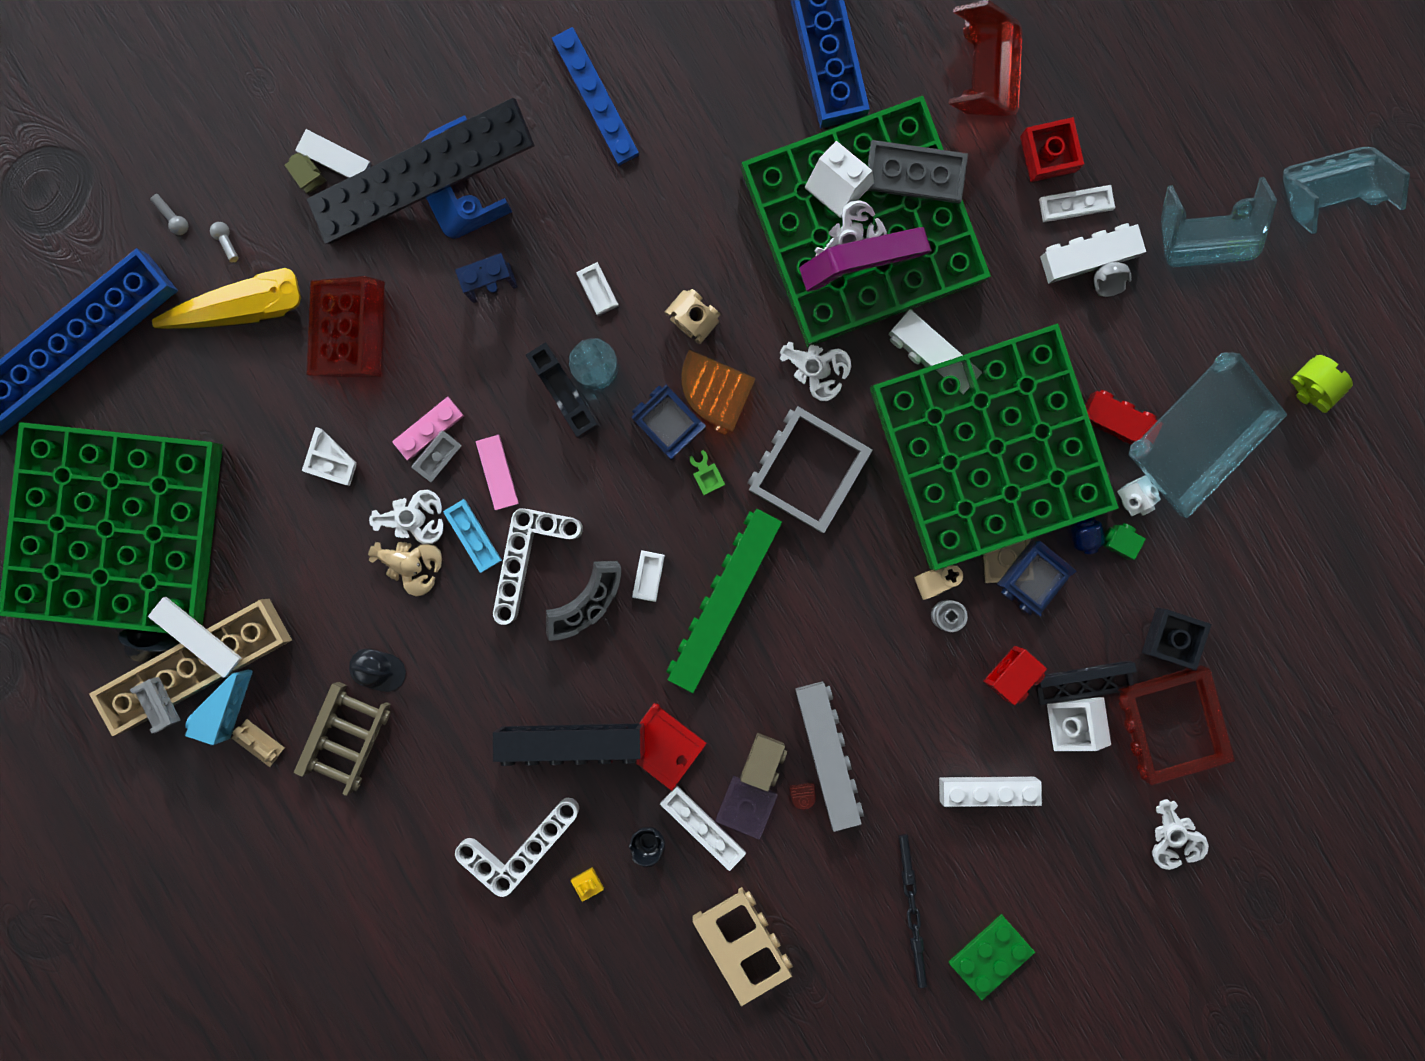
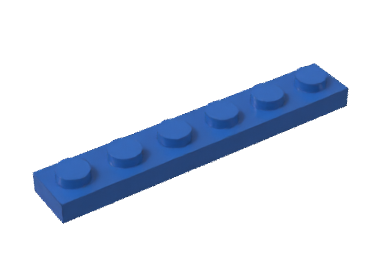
M571 27L552 37L554 45L618 166L639 156L633 140L574 28Z

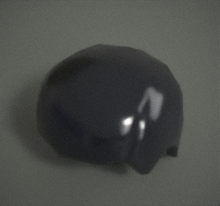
M653 827L640 828L632 835L629 849L633 856L632 860L642 867H651L659 862L665 853L666 847L662 834Z

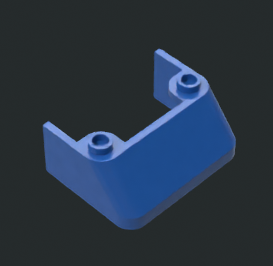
M464 115L431 131L423 141L466 121V116ZM451 186L427 197L428 203L443 233L452 239L466 235L512 212L505 198L483 208L475 196L466 195L457 199Z

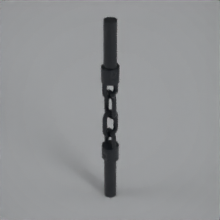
M902 834L899 835L903 867L901 873L904 893L908 897L909 910L907 911L908 926L913 933L910 943L914 954L917 985L919 988L927 987L923 956L924 942L923 938L919 937L921 920L914 898L917 893L915 871L912 869L908 835ZM907 885H913V892L907 891ZM911 913L913 915L916 913L917 925H912Z

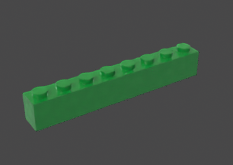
M756 509L754 513L749 511L743 523L747 525L744 533L738 532L732 544L736 547L733 554L726 555L721 565L725 568L721 577L716 575L710 586L714 591L710 598L705 596L699 609L703 610L699 619L694 617L688 628L692 632L689 639L683 638L677 652L681 653L677 662L672 660L666 673L670 674L667 679L668 681L691 693L695 691L782 521L759 509Z

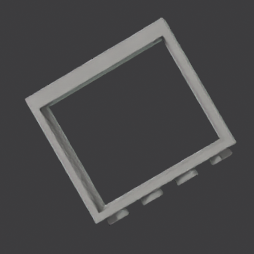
M797 406L795 411L790 409L783 422L787 423L783 432L778 430L771 441L775 444L771 453L766 450L759 463L763 465L760 472L754 471L747 484L751 485L748 491L815 530L825 533L871 454L872 449ZM799 417L859 451L819 521L759 487Z

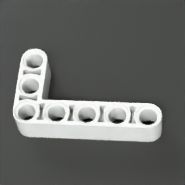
M518 509L513 513L493 610V617L497 623L507 625L514 622L518 616L534 533L565 539H576L583 532V526L579 520L530 509ZM522 513H527L530 517V522L526 526H521L518 521ZM547 517H550L554 522L553 528L549 531L544 530L542 527V521ZM569 522H574L577 525V532L572 536L568 535L565 531V526ZM518 536L523 537L525 540V546L521 550L516 549L514 546V540ZM512 560H517L521 565L518 573L510 571L509 564ZM508 583L513 584L516 588V593L512 597L507 596L505 593V586ZM503 607H507L511 611L509 620H504L500 616V611Z
M564 798L505 865L473 838H467L459 844L455 850V857L462 866L494 894L500 897L507 896L575 820L579 812V804L573 798ZM569 805L574 813L566 816L562 813L561 807ZM549 823L556 825L557 833L550 834L547 832L546 825ZM538 842L542 850L534 852L530 848V843ZM469 846L473 850V856H466L463 853V847ZM514 861H523L526 868L523 870L517 869ZM482 862L489 863L491 871H483L480 864ZM498 879H507L510 886L507 888L501 887Z

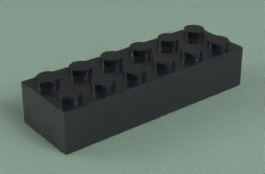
M644 723L502 726L493 732V762H500L501 766L515 765V762L525 761V765L529 766L539 765L540 761H549V765L564 764V761L573 760V764L577 765L588 764V760H598V764H611L613 760H622V763L631 764L637 763V759H641L645 753Z

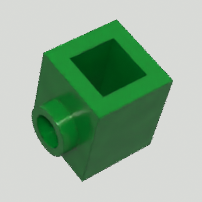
M1128 524L1113 525V527L1108 528L1103 537V540H1105L1103 547L1127 560H1135L1146 538L1135 533L1136 529Z

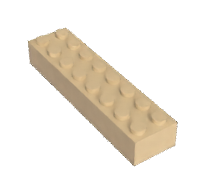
M270 599L258 600L207 629L242 658L230 674L292 641ZM180 643L91 692L89 695L111 735L116 736L149 720L137 695L131 693V688L148 679L159 677L174 706L218 682L223 677Z

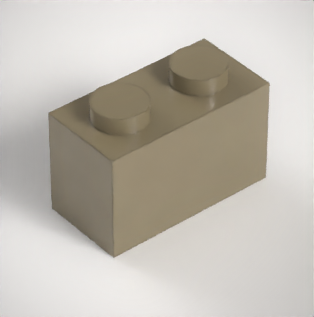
M757 733L741 774V781L768 791L770 786L774 787L779 775L776 772L779 763L783 764L787 755V750H784L785 744Z

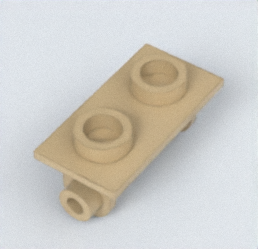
M248 719L232 733L234 741L269 767H271L285 748Z

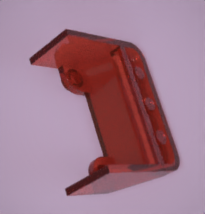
M990 0L954 7L953 13L965 20L963 34L974 45L972 89L964 90L961 97L949 99V104L971 115H1015L1019 108L1022 51V27L1020 22Z

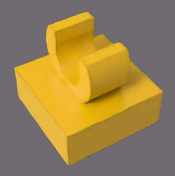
M593 867L571 879L582 902L604 890Z

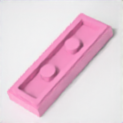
M500 435L476 441L494 509L499 510L519 504Z

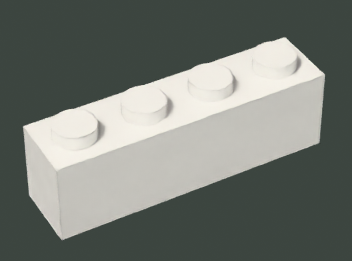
M1129 223L1115 227V231L1107 233L1106 230L1092 234V238L1087 240L1079 237L1069 241L1070 245L1061 247L1060 244H1055L1047 247L1046 252L1040 258L1048 284L1097 270L1102 265L1111 262L1120 263L1140 257L1146 252L1138 224L1129 226Z
M911 309L888 334L892 337L890 341L897 348L901 349L903 347L909 352L908 357L914 363L919 365L921 362L926 368L962 356L959 351ZM962 362L936 370L943 377L951 375L958 378L960 381L959 391L962 394L969 389L970 386ZM971 363L977 379L982 372Z
M1036 777L939 778L940 802L944 807L1042 806L1041 781Z

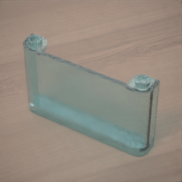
M1225 352L1215 359L1212 366L1140 440L1131 445L1129 456L1180 516L1188 518L1287 416V413L1241 354Z

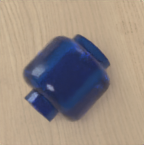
M1093 517L1077 522L1071 528L1074 547L1079 551H1084V554L1097 553L1099 551L1098 548L1105 544L1103 526L1101 522Z

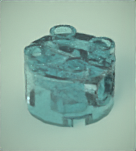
M599 338L581 341L569 355V367L572 375L580 385L588 389L599 390L608 387L617 376L619 362L615 351L608 343Z

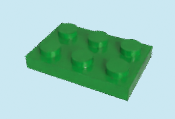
M1001 914L948 962L976 995L983 1000L1028 960L1035 951Z

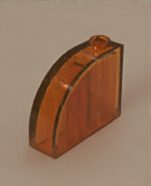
M689 350L682 368V387L687 403L696 415L714 425L713 430L724 435L727 432L733 433L756 378Z

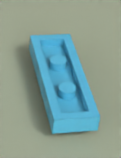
M465 499L443 511L480 573L502 561Z

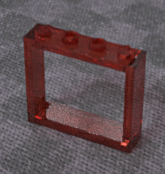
M1200 665L1197 667V670L1186 669L1119 689V705L1125 711L1127 718L1124 720L1127 732L1131 733L1133 740L1130 743L1131 750L1134 756H1137L1139 762L1137 771L1140 772L1141 779L1150 785L1235 761L1210 668ZM1196 681L1215 754L1155 771L1135 698Z

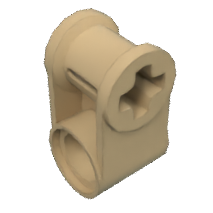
M950 565L938 570L922 573L914 577L922 599L925 600L959 585L963 580V572L959 567ZM949 569L951 572H956L953 582L945 578L948 575Z

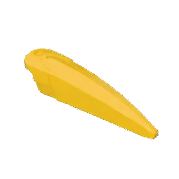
M287 268L257 274L254 278L210 291L168 310L152 319L153 327L161 329L214 327L254 323L262 319L284 316L286 312L295 309L300 304L301 295L297 277Z

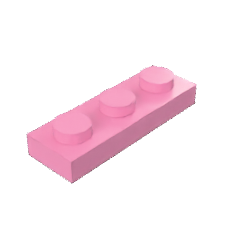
M447 397L392 442L406 460L409 461L427 447L441 430H448L463 418L464 415L453 401Z

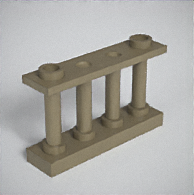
M336 682L329 689L294 773L303 777L310 772L316 771L346 784L343 794L347 796L353 791H357L362 782L360 774L382 724L385 725L390 717L391 711H388L391 704L386 702L377 709L347 696V693L344 692L347 685ZM338 705H346L375 718L370 731L337 718L338 715L335 712ZM336 727L364 739L365 743L361 752L358 753L328 740V737L325 736L328 729ZM324 748L356 762L351 775L318 762L319 759L316 756L319 749L323 750Z

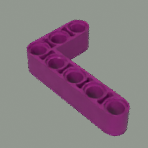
M924 227L833 246L799 267L806 291L810 292L830 284L844 274L917 258L931 252V248Z

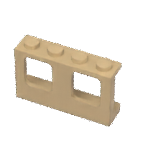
M743 887L738 889L737 894L704 913L700 911L693 915V924L741 1006L792 977L790 968L793 967L788 956L780 953L778 947L781 945L774 933L769 934L766 928L768 922L762 912L758 914L755 910L754 905H756L752 894L750 891L746 893ZM743 905L755 922L756 928L736 941L729 943L719 929L716 920L738 906ZM768 947L780 965V971L754 985L748 979L740 963L759 950Z

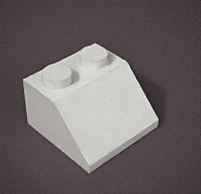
M836 141L819 158L805 189L841 218L844 206L851 201L859 200L874 184L873 171Z
M1104 697L1081 698L1047 704L1054 751H1098L1111 745Z

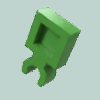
M702 450L703 460L698 463L695 462L693 456H690V462L699 469L693 475L703 495H706L724 486L725 483L715 463L710 466L707 465L708 456Z

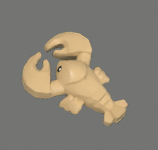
M375 542V545L369 549L370 562L373 563L379 559L386 566H389L386 575L391 579H395V581L399 580L400 574L403 587L408 594L421 596L431 590L435 583V577L432 576L427 584H423V580L427 579L428 575H422L413 580L412 576L421 571V563L418 559L422 557L425 566L429 570L432 568L430 561H434V572L439 571L442 564V555L436 545L420 544L414 550L408 552L412 546L411 543L398 542L395 551L384 550L379 542Z

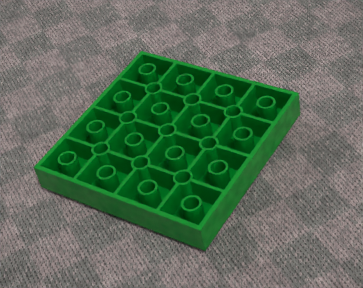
M923 95L743 161L741 164L743 177L807 348L810 345H816L984 283L991 277L963 200L958 204L866 191L859 200L869 204L873 208L875 215L872 217L865 211L862 214L867 215L868 220L857 221L852 219V222L863 224L864 238H866L870 223L874 225L873 231L877 230L875 218L883 222L887 234L924 227L931 252L917 258L847 273L820 289L810 292L806 291L799 267L816 257L815 250L817 247L825 249L826 245L833 238L829 235V231L836 224L839 223L840 228L843 226L842 217H838L805 189L819 158L836 141L866 166L868 165L871 140L944 150Z
M1059 324L870 387L931 570H938L1119 508ZM962 362L970 386L969 389L962 394L959 391L960 381L958 378L951 375L943 377L936 370ZM971 363L982 372L977 379Z
M19 422L0 591V616L168 633L148 617L161 599L167 597L203 626L223 444Z

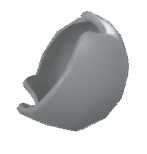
M1119 262L1102 265L1094 275L1096 292L1098 296L1103 297L1122 293L1126 289V281L1131 282L1129 267Z

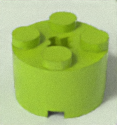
M1316 355L1310 359L1290 380L1298 391L1296 394L1297 398L1302 403H1311L1324 413H1327L1351 389L1353 382L1346 371L1341 373L1336 369L1339 365L1338 363L1323 355Z

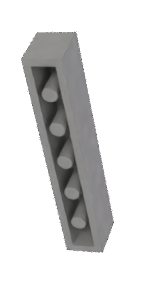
M822 681L795 688L833 832L861 825L860 817H863L864 814L861 803H856L854 794L858 793L855 780H850L848 770H852L849 757L844 756L841 747H845V741L842 732L837 733L835 724L839 723L836 709L831 710L829 701L833 700L830 686L825 687V683Z

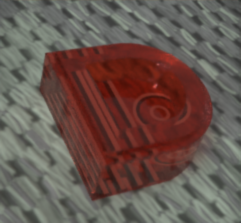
M814 783L790 786L792 802L797 808L804 810L813 806L816 800Z

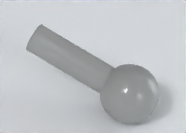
M158 194L150 198L153 204L169 221L168 226L173 234L183 235L187 232L189 225L185 218L176 216Z
M223 222L213 223L210 227L211 236L215 240L220 241L229 261L236 262L239 257L228 238L230 234L229 227Z

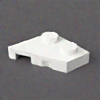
M316 427L302 471L350 486L357 463L326 432Z

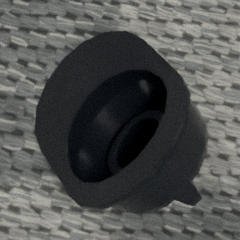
M126 629L120 632L118 636L120 643L124 645L125 656L139 662H148L159 656L162 651H167L179 645V641L169 633Z
M374 649L358 651L353 655L349 665L351 677L356 683L378 691L390 692L396 690L402 685L406 677L404 663L398 657Z

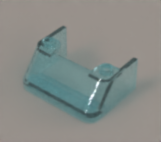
M1360 147L1292 165L1283 171V183L1293 218L1311 234L1317 233L1320 207L1360 197L1371 205L1380 204L1382 201L1388 200L1400 210L1406 209L1410 173L1373 147Z
M1265 177L1259 178L1254 198L1238 201L1233 206L1231 215L1186 219V211L1173 185L1168 186L1161 214L1164 255L1167 263L1172 267L1249 261L1258 257L1263 250L1277 204V199Z

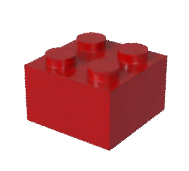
M1074 117L1027 127L1020 136L1030 182L1075 173L1084 165Z
M1014 646L983 682L1003 700L1016 705L1017 703H1022L1028 697L1029 693L1027 691L1033 684L1036 686L1044 679V672L1047 668L1026 649Z

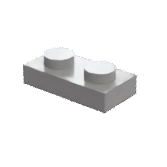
M441 430L415 461L412 468L432 482L458 451L461 444Z

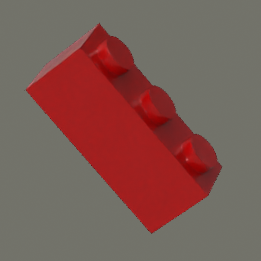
M1100 390V392L1091 393L1085 407L1092 426L1142 451L1150 449L1162 425L1161 422L1156 420L1157 417L1154 414L1146 411L1141 413L1134 409L1135 406L1133 404L1113 399L1114 395L1107 391Z

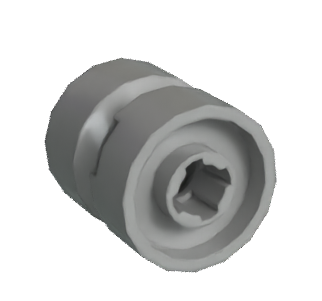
M952 600L939 601L931 611V619L934 625L948 632L961 630L968 618L965 607L959 602Z

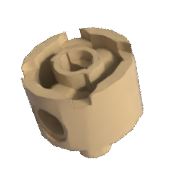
M683 290L666 309L665 315L671 316L672 314L673 316L670 320L690 338L693 335L697 336L695 341L701 344L719 323L718 317L721 314L711 305L709 307L705 306L701 302L703 298L695 290ZM691 309L697 312L698 317L696 321L691 320L689 316Z

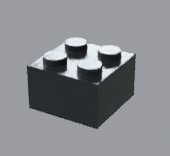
M1156 608L1141 653L1188 669L1197 670L1212 624L1168 609Z

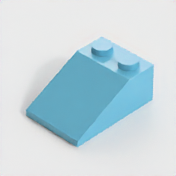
M248 669L232 673L188 717L185 728H187L185 736L211 745L230 739L253 671Z

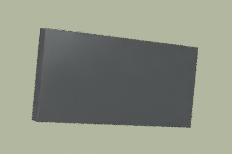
M871 140L867 166L873 171L874 184L867 191L960 204L962 201L968 153Z

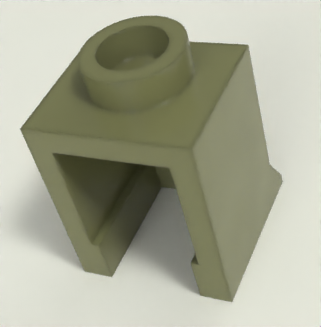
M296 153L284 165L299 187L304 189L307 194L327 181L307 155L304 157L301 153Z

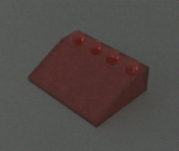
M367 276L311 280L307 353L308 376L381 377L385 281Z

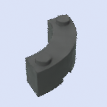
M618 561L593 562L592 575L584 591L572 602L559 608L546 610V634L549 641L574 636L603 616L619 587L621 566Z

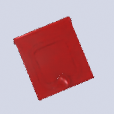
M654 703L640 722L644 723L645 753L641 759H637L636 764L672 791L707 743L664 711L659 704Z

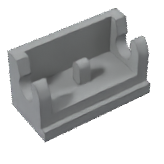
M159 677L148 679L130 689L132 694L137 695L153 727L150 729L151 733H157L181 721Z

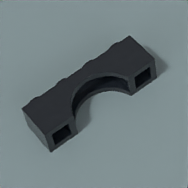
M546 342L525 355L578 439L600 427Z

